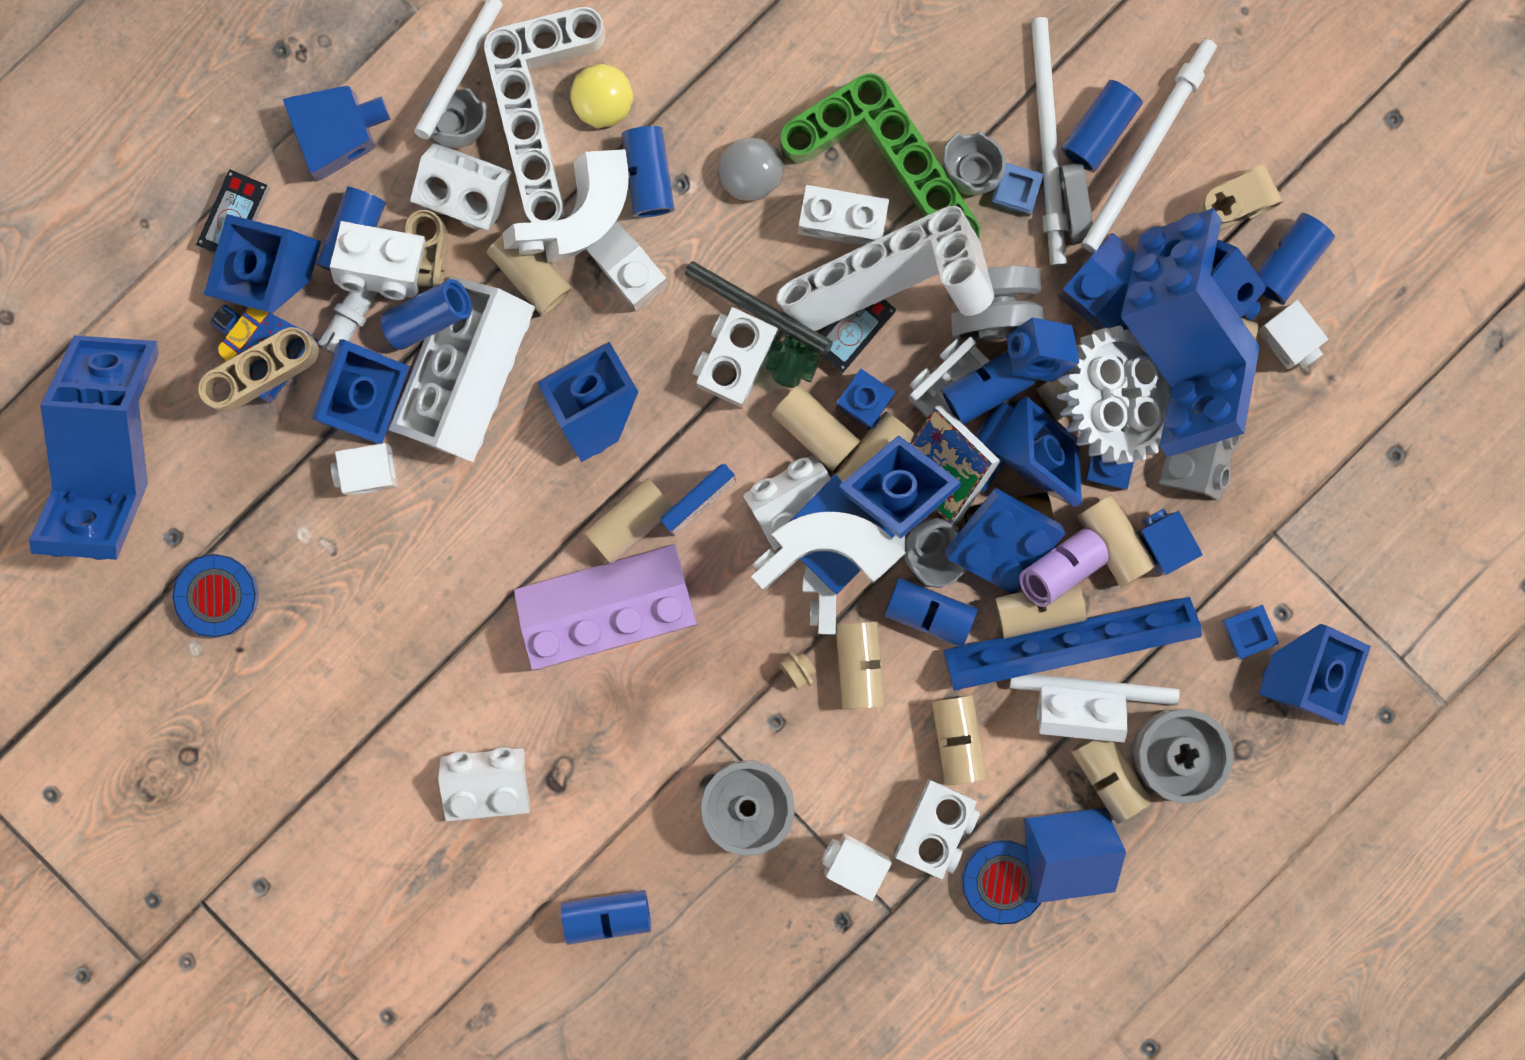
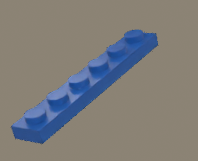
M1185 597L1088 618L1083 622L1003 639V637L964 645L963 647L949 648L944 650V656L952 687L955 691L1202 637L1201 624L1191 598Z

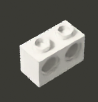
M433 143L421 156L410 202L421 205L424 210L432 211L436 215L445 214L461 220V223L469 228L489 230L501 214L512 171ZM434 177L442 179L446 183L447 189L437 185ZM473 191L482 194L487 203L478 201L474 197Z
M806 185L798 234L864 246L883 237L889 199Z
M734 307L731 308L728 317L720 314L711 333V337L717 339L711 353L708 354L703 351L693 371V375L699 377L696 382L697 388L743 409L778 335V328ZM740 327L750 329L755 335L753 343L745 348L735 346L730 340L732 332ZM720 365H730L736 370L737 377L732 384L721 386L713 380L714 370Z
M928 779L894 853V857L940 879H943L946 871L953 874L963 850L957 848L963 833L969 835L972 833L980 815V812L974 809L977 801ZM946 799L956 801L959 806L958 817L949 823L941 822L936 815L937 806ZM928 838L937 839L942 845L941 855L934 861H925L919 856V846Z
M844 833L840 841L832 838L821 859L822 864L826 866L824 870L826 878L870 901H873L892 864L888 856Z

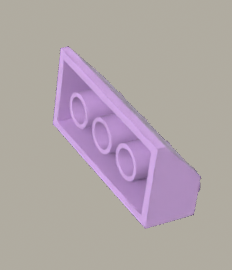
M676 545L617 560L613 564H603L514 589L520 627L532 670H540L698 625Z

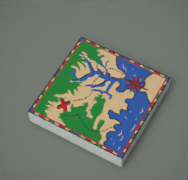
M944 405L934 407L911 445L961 482V487L935 509L948 523L956 524L960 522L1000 460Z

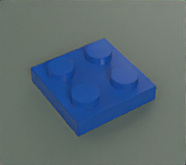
M995 488L945 549L948 560L1014 594L1021 588L1020 573L1049 553L1065 535V531L1058 522Z

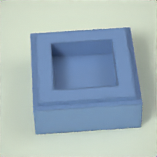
M1006 163L1005 175L999 186L995 188L991 204L1030 216L1044 174Z

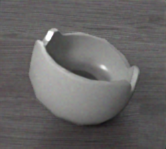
M470 88L456 89L430 138L441 146L453 149L472 145L483 133L487 118L485 101L480 102ZM433 92V94L425 102L423 106V113L425 112L435 92Z
M958 132L944 146L942 168L958 192L966 195H980L991 192L996 186H999L1005 175L1006 157L1000 145L982 132L970 135H962L961 132Z
M742 138L729 145L722 153L718 176L723 188L736 199L743 201L761 200L781 185L784 161L779 150L768 141L759 138Z
M935 518L917 524L905 542L906 553L904 556L907 566L924 585L936 588L954 584L966 572L965 568L947 558L945 549L960 531L955 524H950L944 519Z

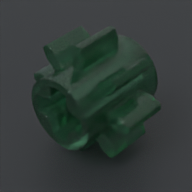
M787 336L782 344L777 341L772 342L765 368L772 370L771 376L779 385L788 388L798 387L802 379L806 382H812L818 368L816 364L819 354L813 353L814 350L791 336Z

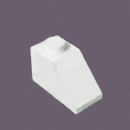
M617 221L604 236L586 248V251L635 311L639 310L668 286L666 277L640 245Z

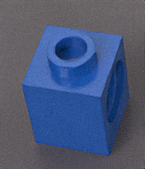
M1032 317L1006 336L1013 375L1054 382L1080 363L1072 325Z
M860 368L837 401L835 408L869 431L891 402L896 392Z
M1165 508L1144 518L1142 521L1145 528L1136 532L1157 564L1155 569L1159 576H1165L1203 556L1179 510L1169 515Z

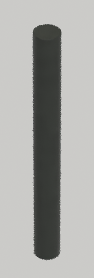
M694 261L688 264L685 276L778 328V330L823 356L827 355L833 344V341L700 264Z

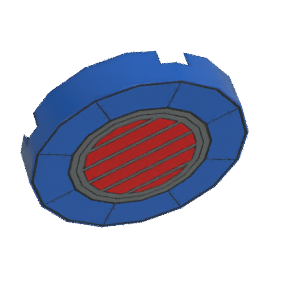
M210 554L197 557L182 569L175 580L172 598L175 612L185 627L198 635L220 638L235 634L251 620L257 609L259 592L255 577L240 561L230 556Z
M992 840L979 847L966 860L961 875L962 892L969 907L982 919L998 925L1016 924L1030 917L1041 905V903H1033L1028 852L1025 845L1012 840Z

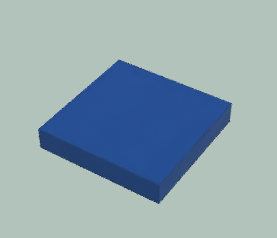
M836 474L790 520L820 512L847 513L872 522L892 538L895 536V534L839 491V485L843 481ZM818 551L800 558L836 595L861 571L847 557L835 552Z

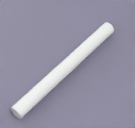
M486 0L414 130L415 134L420 138L427 140L433 133L503 6L500 0Z
M1039 674L1011 678L1009 683L1010 689L1040 691L1042 685L1126 694V700L1168 705H1178L1179 689Z

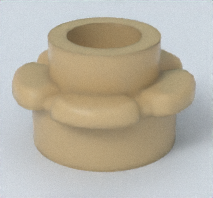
M792 651L787 652L788 657L780 661L779 666L793 687L799 690L806 684L810 687L813 686V680L810 677L816 673V670L803 652L797 656Z

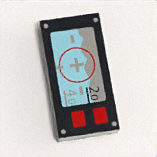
M229 169L196 245L215 254L226 215L229 214L256 221L270 187Z
M883 299L830 324L821 335L833 341L832 347L825 356L818 352L816 353L843 375L896 313L897 309Z

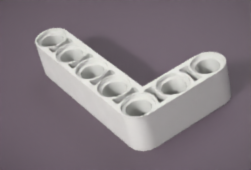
M579 7L499 27L491 31L484 42V50L524 210L530 223L557 221L566 217L530 69L591 54L603 46L606 39L603 21L600 14L589 7ZM589 22L597 27L595 34L590 38L582 39L575 35L576 28L582 23ZM549 32L556 36L555 43L547 49L535 46L536 38L542 33ZM502 43H511L516 46L514 54L507 59H499L494 54L496 48ZM519 82L526 86V90L520 98L509 99L505 97L504 92L509 84ZM523 122L533 123L536 126V130L531 138L521 140L515 137L514 132L519 124ZM533 162H541L546 166L545 174L537 180L527 179L524 174L526 167ZM542 202H551L556 205L555 215L548 220H539L535 217V209Z
M948 206L789 281L779 290L776 300L786 315L817 331L936 274H939L941 282L960 313L965 316H973L986 310L994 299V291L980 240L961 208Z

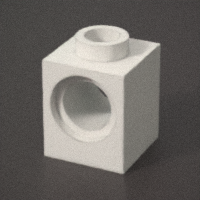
M1298 300L1258 329L1260 336L1287 370L1297 364L1302 369L1309 366L1323 355L1319 347L1329 340Z
M383 443L335 452L337 462L331 463V473L335 488L341 487L342 494L352 496L398 488L392 447L388 444Z

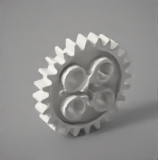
M1116 326L1109 329L1096 330L1091 335L1081 337V345L1076 346L1080 363L1069 370V375L1058 378L1061 384L1067 386V392L1058 394L1057 398L1068 403V407L1062 410L1060 414L1065 417L1071 416L1073 420L1068 426L1067 431L1078 430L1081 434L1077 440V445L1090 444L1089 455L1091 457L1102 455L1104 463L1116 461L1117 465L1145 460L1146 455L1157 454L1159 452L1157 445L1160 444L1171 386L1130 329L1123 330L1122 326Z

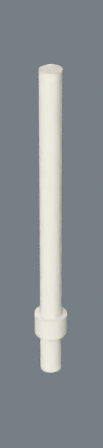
M1038 17L1031 20L1046 207V215L1042 216L1043 234L1048 235L1050 266L1059 267L1067 265L1064 233L1068 232L1067 214H1064L1062 209L1048 18Z
M1203 39L1190 62L1184 63L1175 77L1177 84L1081 243L1082 247L1087 251L1096 253L1189 94L1197 91L1205 77L1203 71L1217 49V45L1213 41Z

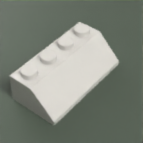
M450 276L449 279L460 282L468 292L472 303L471 315L424 340L389 430L445 453L474 462L477 452L483 444L484 435L492 414L499 404V397L508 374L514 366L515 357L523 336L529 328L535 306L499 288Z

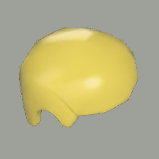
M601 63L587 66L576 75L570 89V101L574 112L581 121L595 128L611 127L627 117L633 104V91L628 78L622 71L614 66Z

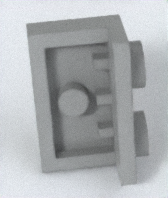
M1241 435L1170 457L1166 456L1159 484L1169 488L1204 494L1212 499L1219 500L1222 491L1227 488L1230 482L1231 469L1229 463L1232 451L1237 448Z

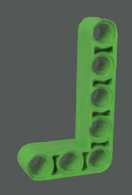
M866 73L857 77L790 120L783 127L781 132V151L783 156L793 163L810 161L856 130L864 127L922 217L938 211L928 205L926 196L934 191L942 192L948 198V206L961 208L978 239L980 238L978 221L887 82L881 76L874 73ZM873 88L880 94L881 99L876 104L867 105L859 100L858 93L862 89ZM830 110H837L845 116L846 121L842 126L830 127L823 121V115ZM888 122H894L900 125L903 135L896 140H890L882 135L880 128ZM796 132H802L810 138L811 143L806 149L796 150L788 144V138ZM918 157L924 161L926 170L919 175L910 174L905 170L903 162L907 158Z

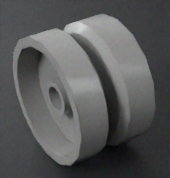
M1027 266L987 268L994 291V299L991 305L979 314L965 316L960 313L959 309L952 313L950 316L952 338L1005 339L1006 336L1030 318L1044 319L1042 306L1033 302L1023 301L1033 298L1041 292L1040 269Z
M1191 709L1163 710L1148 718L1136 732L1131 749L1133 769L1140 782L1156 796L1182 804L1201 802L1216 794L1228 780L1233 764L1232 743L1223 726L1208 714ZM1180 747H1183L1187 753V757L1182 763L1175 762L1174 756L1180 754Z
M753 759L734 761L718 770L707 784L701 802L702 823L710 838L725 851L741 856L763 854L778 846L790 831L795 814L792 790L785 777L770 764ZM744 800H751L756 805V811H753L751 816L743 815V810L739 808Z

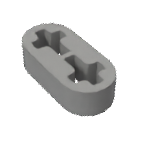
M1082 163L1061 165L1060 184L1064 211L1068 219V236L1071 244L1083 242L1093 225L1085 171Z

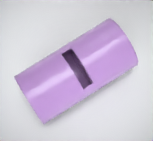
M1081 529L1020 573L1019 580L1023 592L1034 604L1040 607L1048 606L1104 566L1109 558L1107 547L1095 532L1089 529Z

